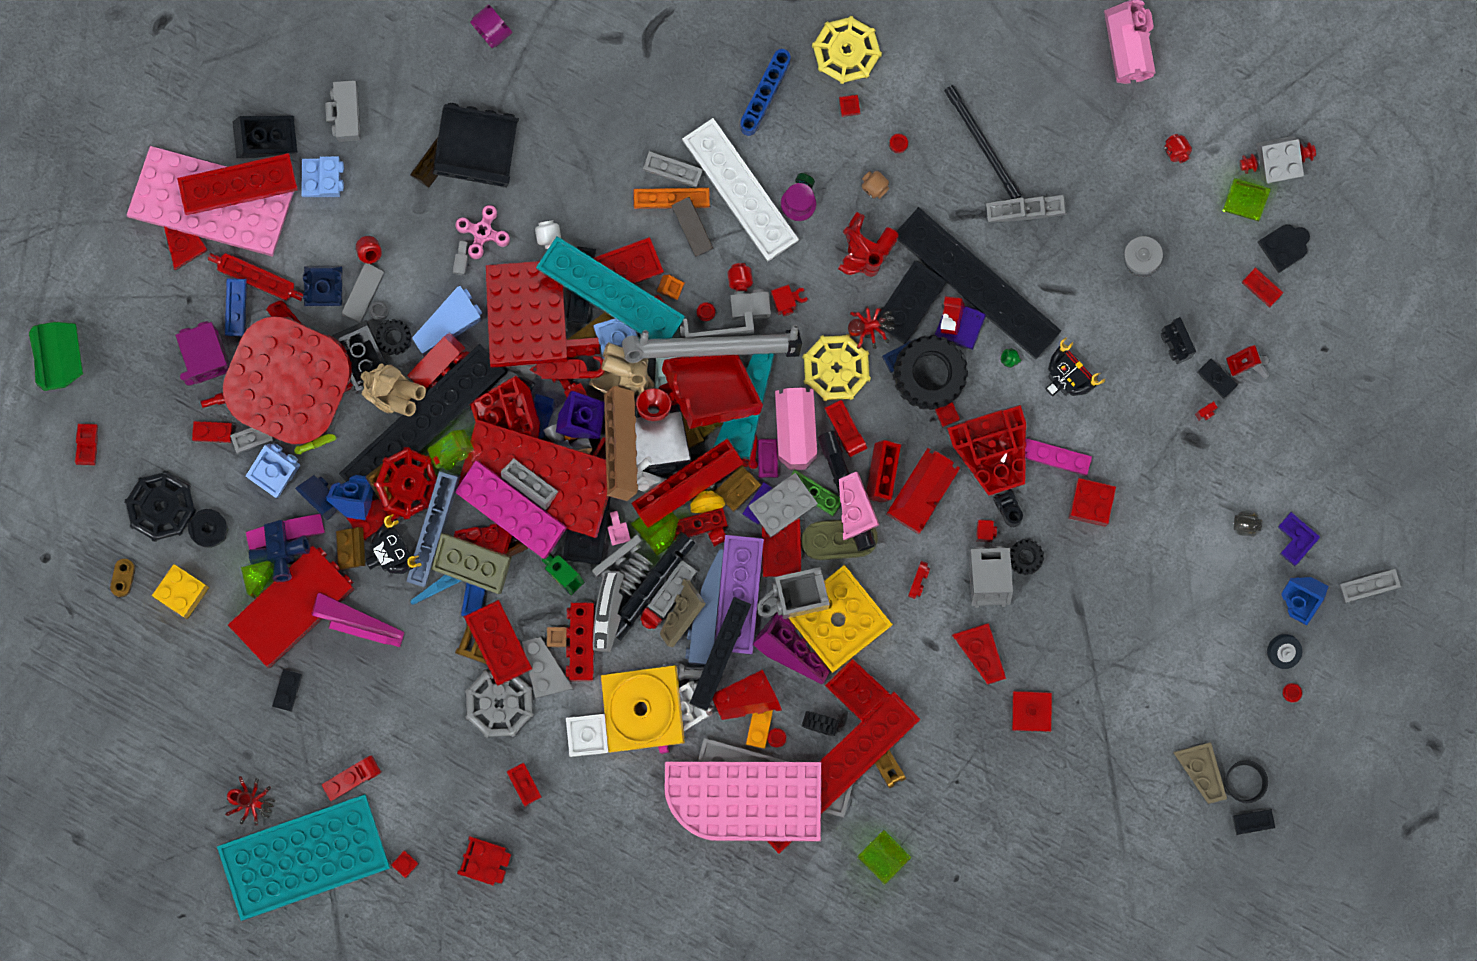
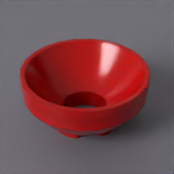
M647 389L639 394L636 408L642 418L648 421H659L669 414L671 399L661 389ZM656 406L659 408V412L651 414L648 409Z

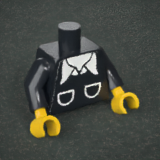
M393 514L385 517L384 523L374 535L372 545L370 546L374 555L367 558L365 562L370 570L381 565L382 569L390 574H404L415 567H420L422 564L415 563V559L419 556H411L396 528L393 527L399 521L392 522L391 517Z

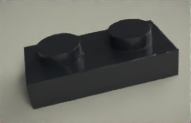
M283 669L272 707L292 712L302 674Z

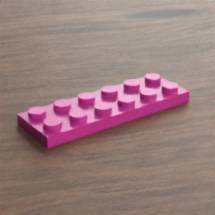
M479 461L474 462L455 491L456 494L543 559H547L567 529L564 524Z

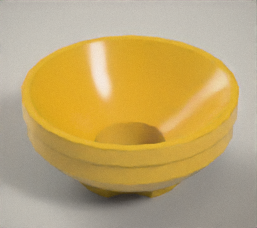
M715 491L701 492L691 502L690 510L692 513H705L723 508L725 506L724 498L715 493Z

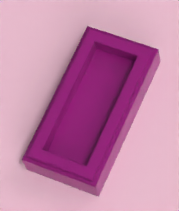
M758 439L759 478H778L777 439Z

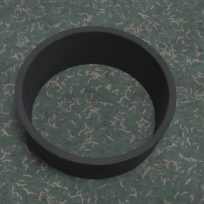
M1250 760L1239 761L1231 766L1227 772L1225 779L1226 789L1235 800L1242 803H1253L1261 799L1266 793L1268 776L1263 767L1258 763ZM1240 765H1248L1255 768L1262 778L1260 792L1249 800L1236 798L1228 788L1227 779L1229 773Z

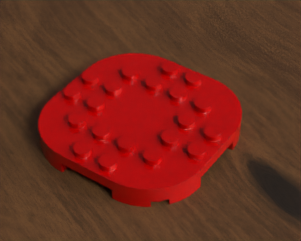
M267 317L252 324L243 334L224 378V400L231 414L241 423L286 443H308L322 436L332 425L334 416L351 380V361L344 346L334 337L325 335L289 317Z

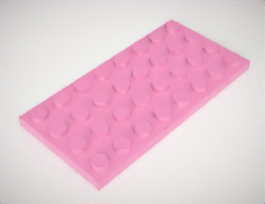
M150 146L127 212V217L273 257L294 192L185 215L177 178L225 168L226 166Z

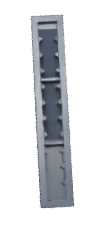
M445 470L439 471L414 556H419L415 559V563H421L422 565L409 571L406 582L422 587L426 586L440 535L444 533L461 475Z
M722 549L717 553L700 592V596L706 604L693 620L692 629L688 628L687 640H691L690 648L686 647L685 659H689V664L705 666L714 645L724 553Z

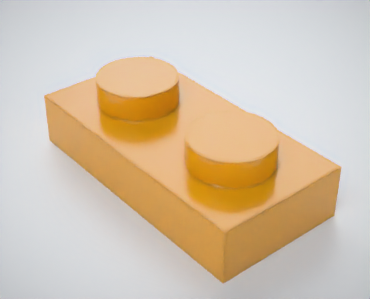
M773 710L765 711L763 714L752 713L746 745L765 749Z

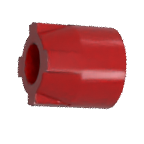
M722 527L707 533L714 547L725 542L726 534Z

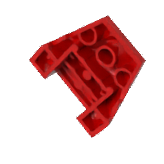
M1021 405L998 410L947 428L953 448L960 455L988 496L1025 484L1026 420Z

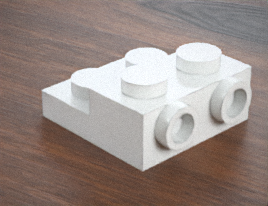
M694 681L688 682L679 688L684 731L712 715L711 710L713 707L711 703L707 712L689 705L697 683H694Z

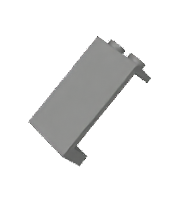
M752 311L744 312L745 327L689 333L687 319H683L684 325H680L681 338L754 335Z

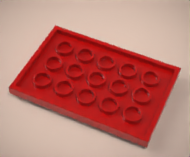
M540 261L486 265L491 368L567 362L563 285L536 269Z

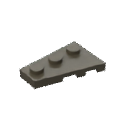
M685 578L682 582L683 590L680 595L677 594L674 600L677 602L673 612L668 614L660 632L667 646L672 648L706 604L691 581Z
M1211 742L1173 752L1208 804L1227 799Z

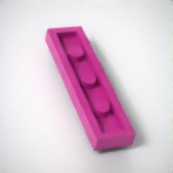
M1026 438L1025 459L1087 476L1092 456Z

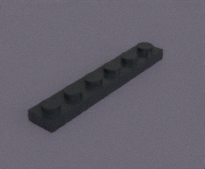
M733 597L689 705L706 712L708 711L752 604Z

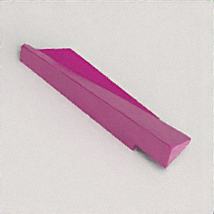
M321 593L317 594L312 616L330 620L328 625L330 629L387 645L401 646L404 635L403 631Z

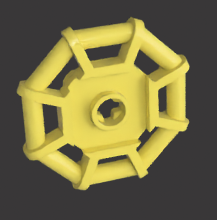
M853 16L825 22L822 31L815 42L812 43L819 72H824L838 80L840 84L861 78L867 79L879 57H882L875 34L876 30L856 20ZM848 25V29L843 32L835 31V28ZM852 26L864 32V34L860 35L854 32ZM830 32L833 36L829 43H823ZM868 37L872 50L865 47L864 40ZM849 45L850 50L852 52L847 54L843 53L844 50L842 49V47H847ZM822 49H827L830 59L826 62L824 61ZM865 55H870L871 58L864 67L861 62ZM832 63L842 68V74L828 66ZM854 67H858L860 70L858 72L845 75L846 69H853Z
M849 334L842 336H820V339L802 357L804 359L805 385H809L826 402L827 400L854 399L859 390L871 380L869 375V351L864 350L862 347L858 348V343ZM843 343L842 348L830 349L828 344ZM849 345L859 355L853 357L845 350L846 346ZM824 346L825 353L819 359L813 357ZM861 360L862 374L856 372V361ZM812 362L817 364L818 374L812 376ZM835 363L842 366L838 373L831 369V366H834ZM854 377L859 378L856 384L849 389V382ZM820 379L824 381L828 386L827 390H824L815 380ZM834 387H843L845 392L830 391Z

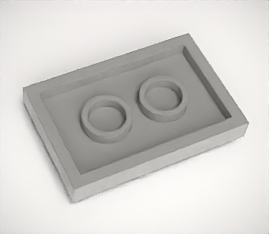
M794 473L748 507L771 538L817 506L818 503L797 474Z

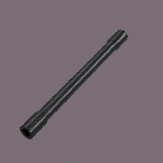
M955 86L947 87L944 92L974 136L1002 181L1010 198H1020L1022 196L1020 190L1008 175L963 103Z

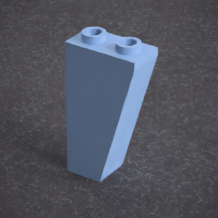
M458 286L412 337L424 357L449 332L454 337H457L482 321L480 317L482 312L477 304L472 305L470 301L472 297L467 289L463 290L461 286Z

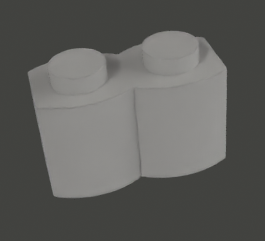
M763 289L754 290L750 294H745V291L734 292V295L730 296L732 321L744 320V312L752 311L753 319L769 318L771 315L769 292H764Z

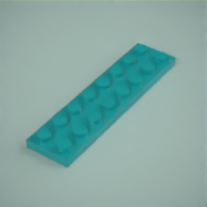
M556 236L536 267L543 274L639 334L647 330L648 339L673 338L683 323V319L686 318L678 311Z

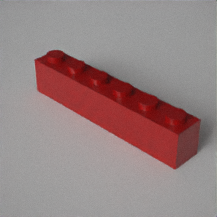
M726 439L631 504L649 528L737 469L744 462L729 440Z

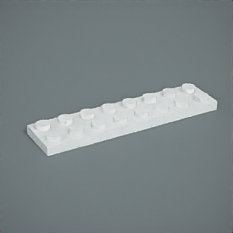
M714 118L682 138L688 150L767 262L799 241Z

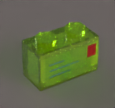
M453 430L427 450L436 469L450 470L456 466L455 463L468 458V454L474 448L465 430Z

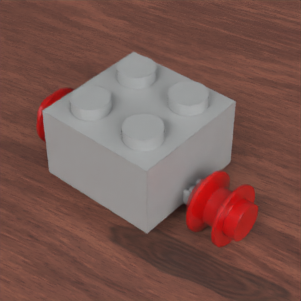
M1289 136L1256 143L1258 158L1253 154L1250 155V158H1246L1243 155L1239 163L1241 171H1245L1246 174H1248L1249 169L1256 172L1258 166H1260L1261 180L1266 183H1272L1304 176L1302 162L1304 163L1306 158L1313 161L1316 156V149L1314 145L1311 146L1310 142L1307 143V147H1303L1299 143L1298 138Z

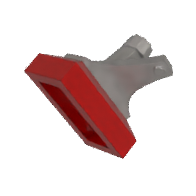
M1255 345L1249 346L1226 358L1232 376L1239 375L1252 368L1264 379L1269 377V373L1263 366L1268 364L1269 358L1267 356H1260Z

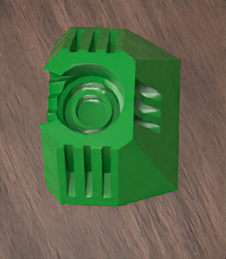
M50 322L34 325L31 328L29 337L34 357L35 383L40 389L49 391L65 388L83 375L76 323Z

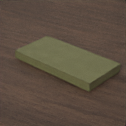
M441 533L431 570L501 594L512 557L450 534Z

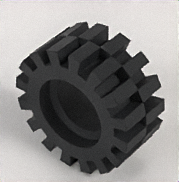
M388 319L386 323L383 324L382 322L380 324L381 327L377 329L376 341L383 352H387L389 355H399L400 352L404 353V350L409 348L412 337L407 325L402 323L401 320L396 321V319H392V321ZM392 330H396L401 334V339L396 344H390L386 338L387 334Z
M1022 539L1016 542L1010 549L1013 570H1016L1018 574L1024 575L1036 572L1044 561L1042 547L1036 541H1031V539ZM1023 550L1031 551L1034 556L1032 563L1023 564L1019 560V553Z
M806 711L802 727L825 735L835 736L839 720Z

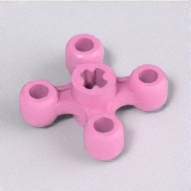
M487 205L483 208V218L477 224H473L463 217L456 221L455 226L458 232L463 234L471 233L475 238L473 244L468 248V254L472 259H480L482 257L485 242L494 241L500 247H505L510 242L507 232H497L491 228L492 221L497 217V209L492 205ZM488 211L493 212L491 215H487ZM463 223L466 224L465 227H463V228L460 227L461 224H463ZM481 229H484L485 235H481ZM501 237H505L504 241H500L499 239ZM478 249L479 252L474 254L473 250Z

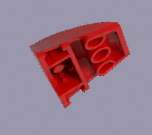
M517 376L478 397L470 405L475 422L476 420H481L538 438L540 422L530 388Z

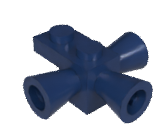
M283 520L264 524L266 549H250V563L256 568L270 561L274 564L273 581H288L292 578L288 564L295 562L294 555L310 553L309 541L305 535L291 542L287 541L285 522Z

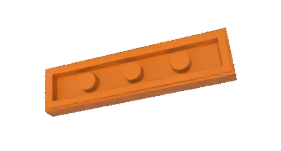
M709 188L634 189V209L672 208L671 205L687 197H690L694 208H710Z

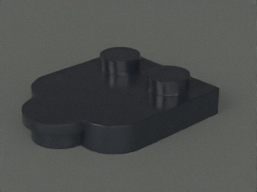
M1285 224L1257 243L1279 274L1307 254L1306 244L1310 240V233L1303 227L1295 229L1292 225Z

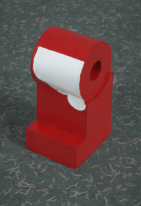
M945 296L941 333L958 334L965 305L962 298Z

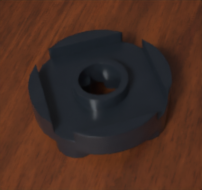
M203 509L198 511L188 524V532L191 539L197 545L204 548L215 547L226 539L228 532L226 519L215 510ZM207 523L213 526L211 533L208 534L206 531H203Z

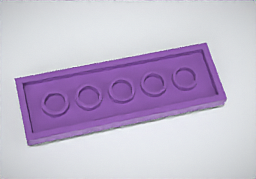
M725 535L715 640L732 599L736 597L752 605L732 652L752 654L764 539Z

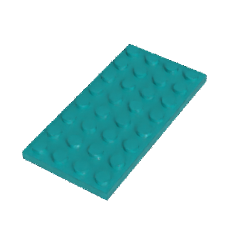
M366 794L217 846L241 921L391 869Z

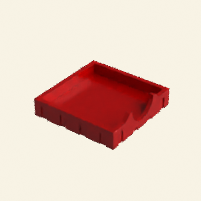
M739 355L676 357L666 359L663 362L662 372L666 376V380L673 391L677 403L680 405L681 412L687 420L690 429L760 414L763 404Z

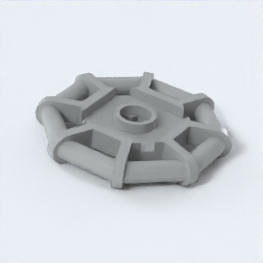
M484 670L480 677L464 692L466 693L467 714L465 718L477 727L486 738L494 736L514 737L521 727L534 716L532 713L533 688L518 676L512 679V681L522 691L516 693L509 686L510 681L497 686V684H493L491 678H493L491 672ZM487 680L489 686L482 694L476 693ZM524 695L525 710L519 709V697ZM474 697L480 698V710L474 712ZM502 698L504 700V707L495 708L496 703L494 701ZM517 713L523 714L517 720V722L513 726H511L510 720ZM483 714L490 721L488 727L476 716ZM494 723H506L508 727L492 729Z

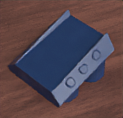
M304 266V306H342V266Z

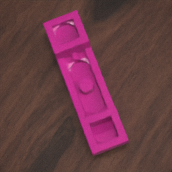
M321 514L284 521L287 541L297 539L303 535L311 537L325 533ZM264 526L246 532L249 550L266 548Z

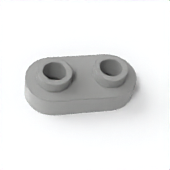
M788 589L782 590L785 604L790 599ZM773 590L762 598L757 605V612L763 618H770L777 612L776 602L779 599L777 596L774 597ZM765 605L770 607L769 612L763 611Z

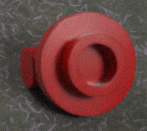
M648 607L640 617L642 625L647 629H655L662 622V619Z

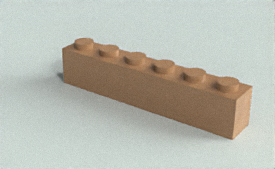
M613 386L604 394L607 496L628 501L638 491V468L636 466L637 435L635 433L636 402L634 400V391Z

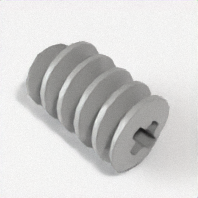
M637 552L633 554L636 560L629 559L631 566L624 565L627 572L620 570L624 575L620 589L630 596L633 595L630 588L637 590L634 583L641 584L642 582L639 577L646 578L644 570L650 572L651 569L648 565H653Z

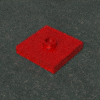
M1013 691L1012 731L1051 732L1052 693Z

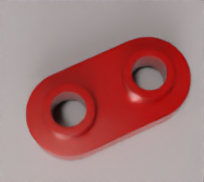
M920 562L908 597L915 599L916 596H921L924 588L921 585L922 579H927L930 568L927 567L928 563Z

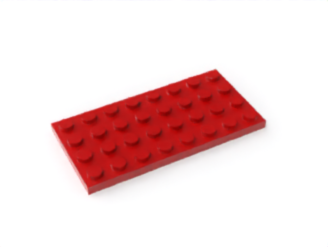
M476 420L458 486L475 461L481 462L501 477V471L514 458L558 491L550 506L545 510L564 524L567 529L597 538L609 498L607 496L606 459L488 422Z

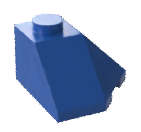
M355 475L343 484L339 482L333 484L326 498L331 505L347 518L366 520L371 508L373 488L365 478L366 476Z
M1312 577L1290 578L1281 593L1283 600L1286 601L1290 617L1308 625L1323 602L1329 586Z

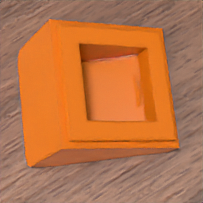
M663 275L657 292L678 300L684 282L671 275Z

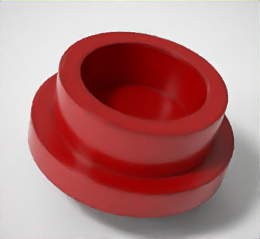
M704 302L698 306L697 316L700 320L707 322L715 317L716 310L711 303Z
M1290 683L1283 688L1282 694L1286 701L1294 703L1301 699L1302 689L1299 685Z
M774 728L769 731L767 741L774 748L782 747L786 742V734L782 729Z

